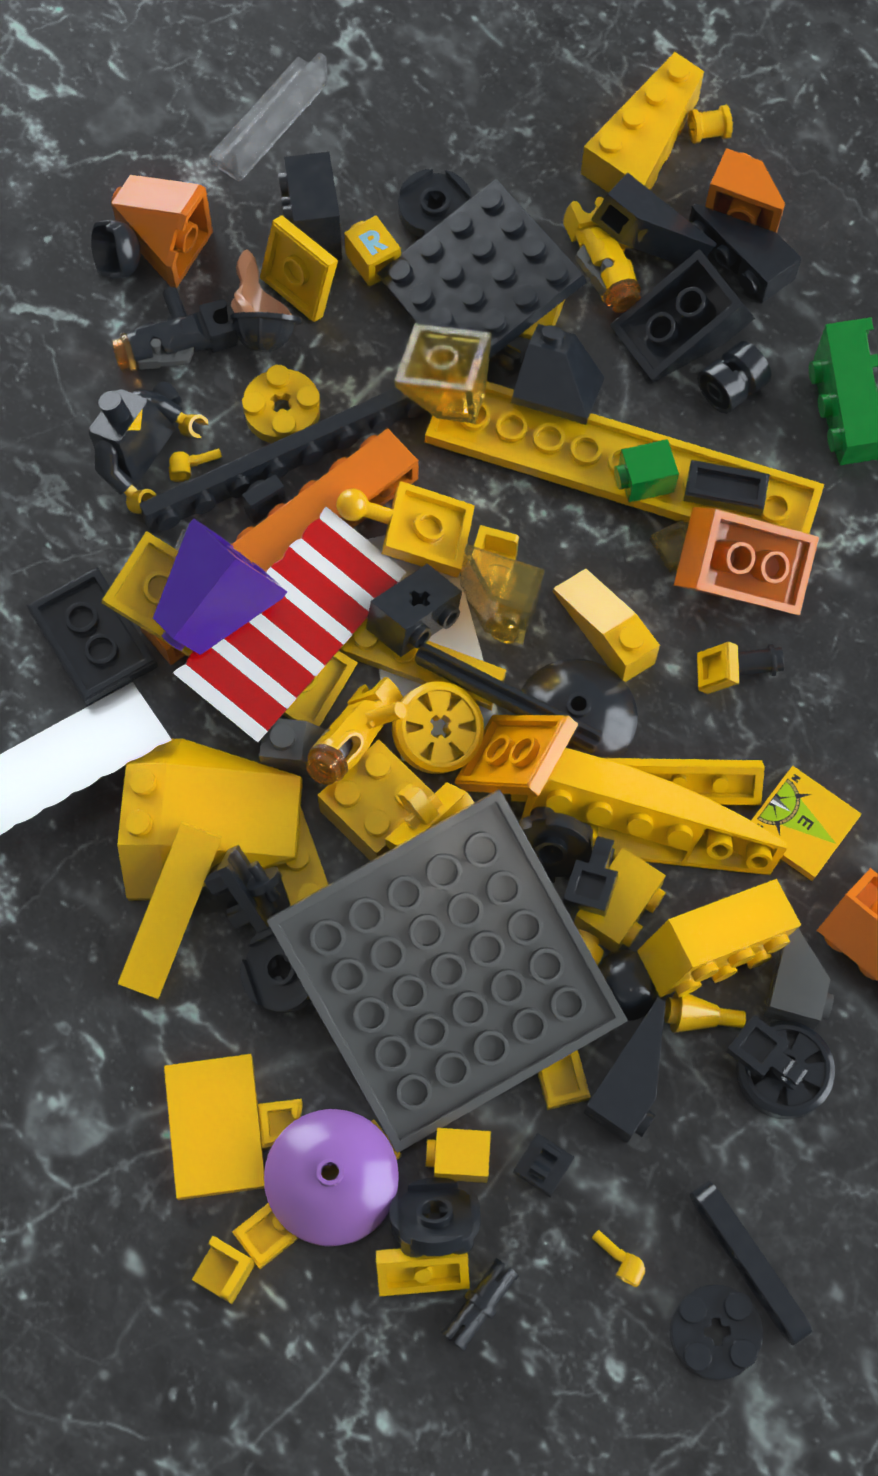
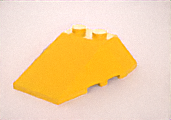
M183 738L172 739L165 744L156 746L146 755L127 762L117 843L126 898L128 900H151L181 821L222 837L210 869L223 860L228 849L237 845L240 846L250 863L258 861L264 870L296 860L303 780L301 776Z

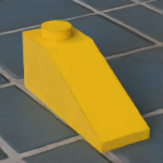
M587 569L553 588L555 596L607 666L622 681L627 682L655 664L660 644L638 615Z

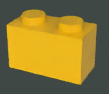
M625 848L621 849L608 868L618 872V879L606 916L580 909L574 920L577 929L587 931L600 940L599 944L611 952L618 951L622 944L627 947L633 944L643 928L638 923L645 910L653 914L666 894L661 889L666 875Z

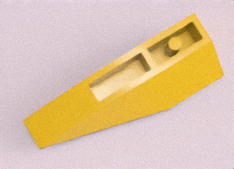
M566 747L539 796L528 795L521 818L530 816L534 808L549 807L556 813L569 815L590 825L593 829V848L597 836L614 840L613 848L615 851L613 858H616L621 849L625 848L643 861L771 875L787 850L786 841L707 797L636 768Z

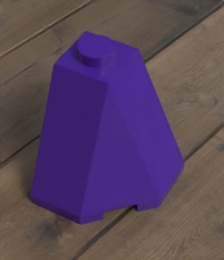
M193 519L188 525L153 619L165 630L161 636L170 645L180 651L186 646L201 655L283 599L288 591L260 566L251 562L234 549L233 545Z

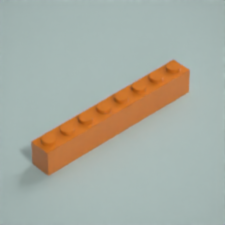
M387 428L378 436L372 435L361 444L359 450L350 457H343L337 460L330 467L329 472L319 480H311L300 489L298 495L288 503H280L269 512L267 518L257 526H250L244 529L231 545L247 559L256 563L267 572L275 562L283 558L285 551L293 542L302 538V534L307 526L320 518L325 507H328L352 528L366 519V517H363L357 521H349L340 516L336 503L343 491L358 489L366 495L369 502L383 506L394 498L395 489L400 481L412 484L418 480V459ZM140 627L141 632L170 665L185 655Z

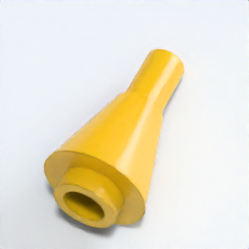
M675 991L673 997L666 999L664 1021L670 1024L673 1033L712 1028L717 1025L744 1028L746 1012L719 1008L718 1005L691 994L678 997Z

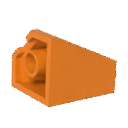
M130 175L124 185L118 187L112 196L111 206L115 220L125 222L135 231L141 245V254L169 286L177 288L213 233L206 187L194 183Z

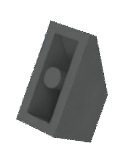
M279 718L262 737L259 753L261 764L301 777L327 780L336 779L325 776L321 772L322 769L309 755L310 749L326 729L307 721Z
M797 928L788 936L790 943L778 950L763 1016L779 1021L798 1022L814 1030L821 1022V1019L828 1020L833 1006L834 995L828 993L831 979L799 928Z

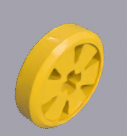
M437 681L423 684L408 692L401 699L400 702L405 705L407 713L404 718L392 721V736L398 752L407 763L422 772L444 774L465 766L474 758L482 744L484 722L479 706L469 693L457 685ZM431 719L434 721L442 719L445 722L442 728L446 734L445 737L442 734L435 737L431 734L434 727L430 722Z

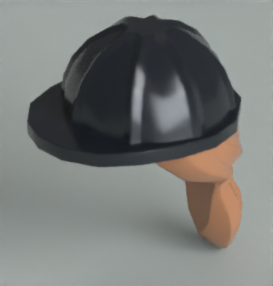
M244 250L236 266L240 284L231 302L234 313L231 314L230 319L235 324L236 336L247 348L261 352H272L282 347L289 340L294 326L301 325L303 318L292 315L285 305L262 290L259 284V268L256 259L249 250Z

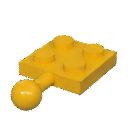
M402 481L399 482L395 489L391 509L369 502L366 495L358 489H347L339 495L336 507L338 513L344 519L357 521L366 517L388 525L381 554L421 567L429 564L437 572L458 578L463 568L475 505Z

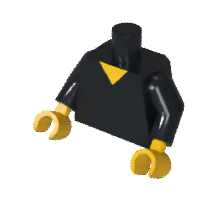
M123 389L108 391L100 397L98 405L102 411L89 429V436L94 446L95 470L119 495L124 493L127 496L126 504L129 511L141 514L139 503H142L141 499L146 501L157 495L151 489L137 490L135 487L175 431V427L172 424L174 422L178 423L179 431L185 437L201 438L199 434L193 431V422L195 421L200 425H208L209 423L203 415H185L181 412L182 407L158 392L137 389L132 393Z

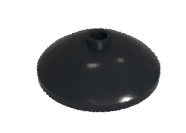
M564 659L552 662L536 671L521 689L522 692L594 727L603 734L602 742L594 753H590L571 742H568L566 748L600 758H622L634 739L638 715L633 694L627 684L614 671L600 663L585 659ZM581 702L584 704L585 709L583 711H575L572 709L571 704Z

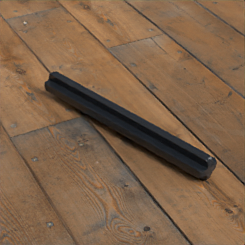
M423 643L416 653L414 660L417 665L516 715H568L427 643ZM570 716L578 725L569 742L590 753H594L602 742V732Z

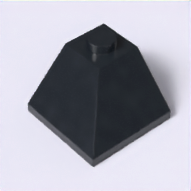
M538 324L528 344L511 403L586 425L605 377L575 334L565 332L557 326Z

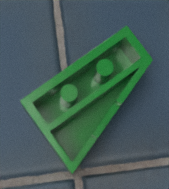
M872 317L826 324L814 359L809 362L810 381L813 385L817 384L819 391V413L822 418L827 419L829 427L827 432L828 446L831 452H836L839 466L878 460V388L873 368H878V354L870 355L867 338L869 331L874 329Z

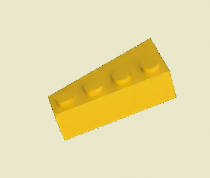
M674 52L584 146L581 174L608 193L627 172L649 190L652 189L661 167L667 161L678 135L681 134L688 121L689 111L694 109L699 100L704 71Z

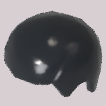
M119 220L98 221L93 225L91 248L98 273L101 276H109L110 279H123L131 276L136 271L141 257V245L135 231L125 222Z
M624 949L609 953L602 959V963L598 965V968L628 1021L646 1016L659 997V994L638 952Z

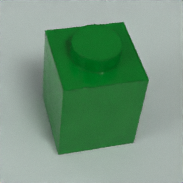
M668 439L621 449L619 465L614 466V476L618 489L625 490L629 503L675 492L679 472Z

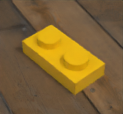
M401 1248L376 1250L379 1297L470 1289L468 1252L465 1254L452 1253L444 1256L422 1255L414 1258L406 1256L401 1251Z

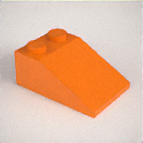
M693 507L674 586L800 615L819 537L719 509Z

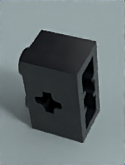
M426 564L370 601L366 629L402 657L412 649L420 648L423 643H427L432 635L443 628H450L457 621L460 615L459 605L462 590L429 564Z

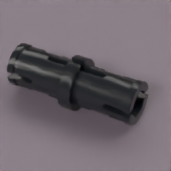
M495 1258L494 1263L474 1291L469 1289L463 1296L466 1300L447 1327L441 1331L451 1341L462 1326L465 1327L454 1342V1345L463 1351L466 1350V1346L487 1317L489 1319L494 1317L497 1313L494 1309L513 1282L519 1278V1275L509 1267L501 1280L496 1282V1279L506 1265L498 1258Z

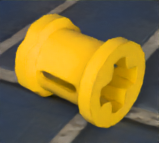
M721 105L718 110L699 112L697 109L689 111L688 131L693 144L700 143L703 138L721 136L723 139L731 138L733 123L728 105Z

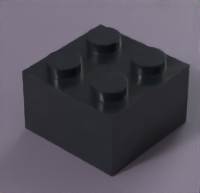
M330 152L284 157L285 173L278 174L283 216L337 260H342L340 214Z

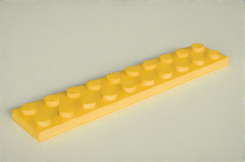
M451 370L425 434V443L689 524L692 508L701 507L719 509L809 534L824 488V484L596 414L591 413L585 425L511 403L514 389L471 376L463 379L458 372ZM668 439L679 472L675 492L629 503L625 490L618 489L614 476V466L619 465L621 449ZM691 460L770 474L762 516L683 501Z

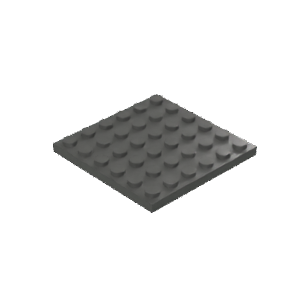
M499 789L267 919L270 928L397 1153L437 1131V1128L446 1126L628 1021Z

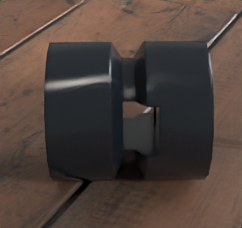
M740 341L725 352L721 360H715L699 372L697 381L706 400L716 410L727 414L743 403L748 395L754 394L770 382L772 374L768 361L761 351L747 341Z

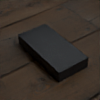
M691 460L683 501L762 516L770 474Z

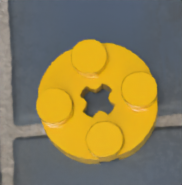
M283 365L271 366L267 372L254 378L246 388L242 398V406L248 428L258 438L269 443H274L318 423L320 418V394L315 384L306 375L287 369ZM286 400L291 409L288 411L280 409L276 412L274 411L275 402Z

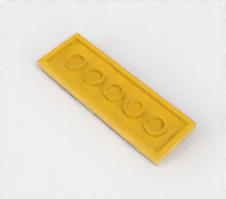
M146 531L102 599V604L169 644L161 636L165 630L153 619L178 550ZM185 646L180 652L189 657L193 650ZM338 650L283 715L291 720L307 721L320 727L358 662Z

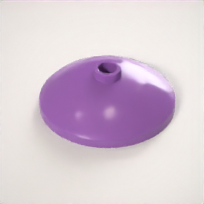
M339 1109L315 1111L298 1118L288 1125L272 1145L264 1171L266 1197L275 1217L294 1236L308 1243L320 1246L350 1244L373 1232L390 1212V1205L397 1194L399 1182L396 1156L384 1133L363 1116ZM325 1166H336L339 1169L337 1178L331 1181L325 1180L322 1177V1170Z

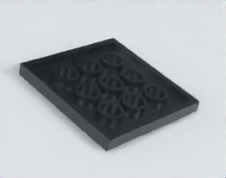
M497 179L401 253L399 258L395 261L392 260L377 272L382 283L463 379L587 283L584 274Z

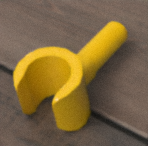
M220 449L191 456L185 452L173 453L169 459L171 481L183 482L190 479V467L222 458Z
M598 1230L592 1239L615 1260L621 1263L615 1276L633 1287H638L645 1274L643 1261L639 1257L620 1249Z

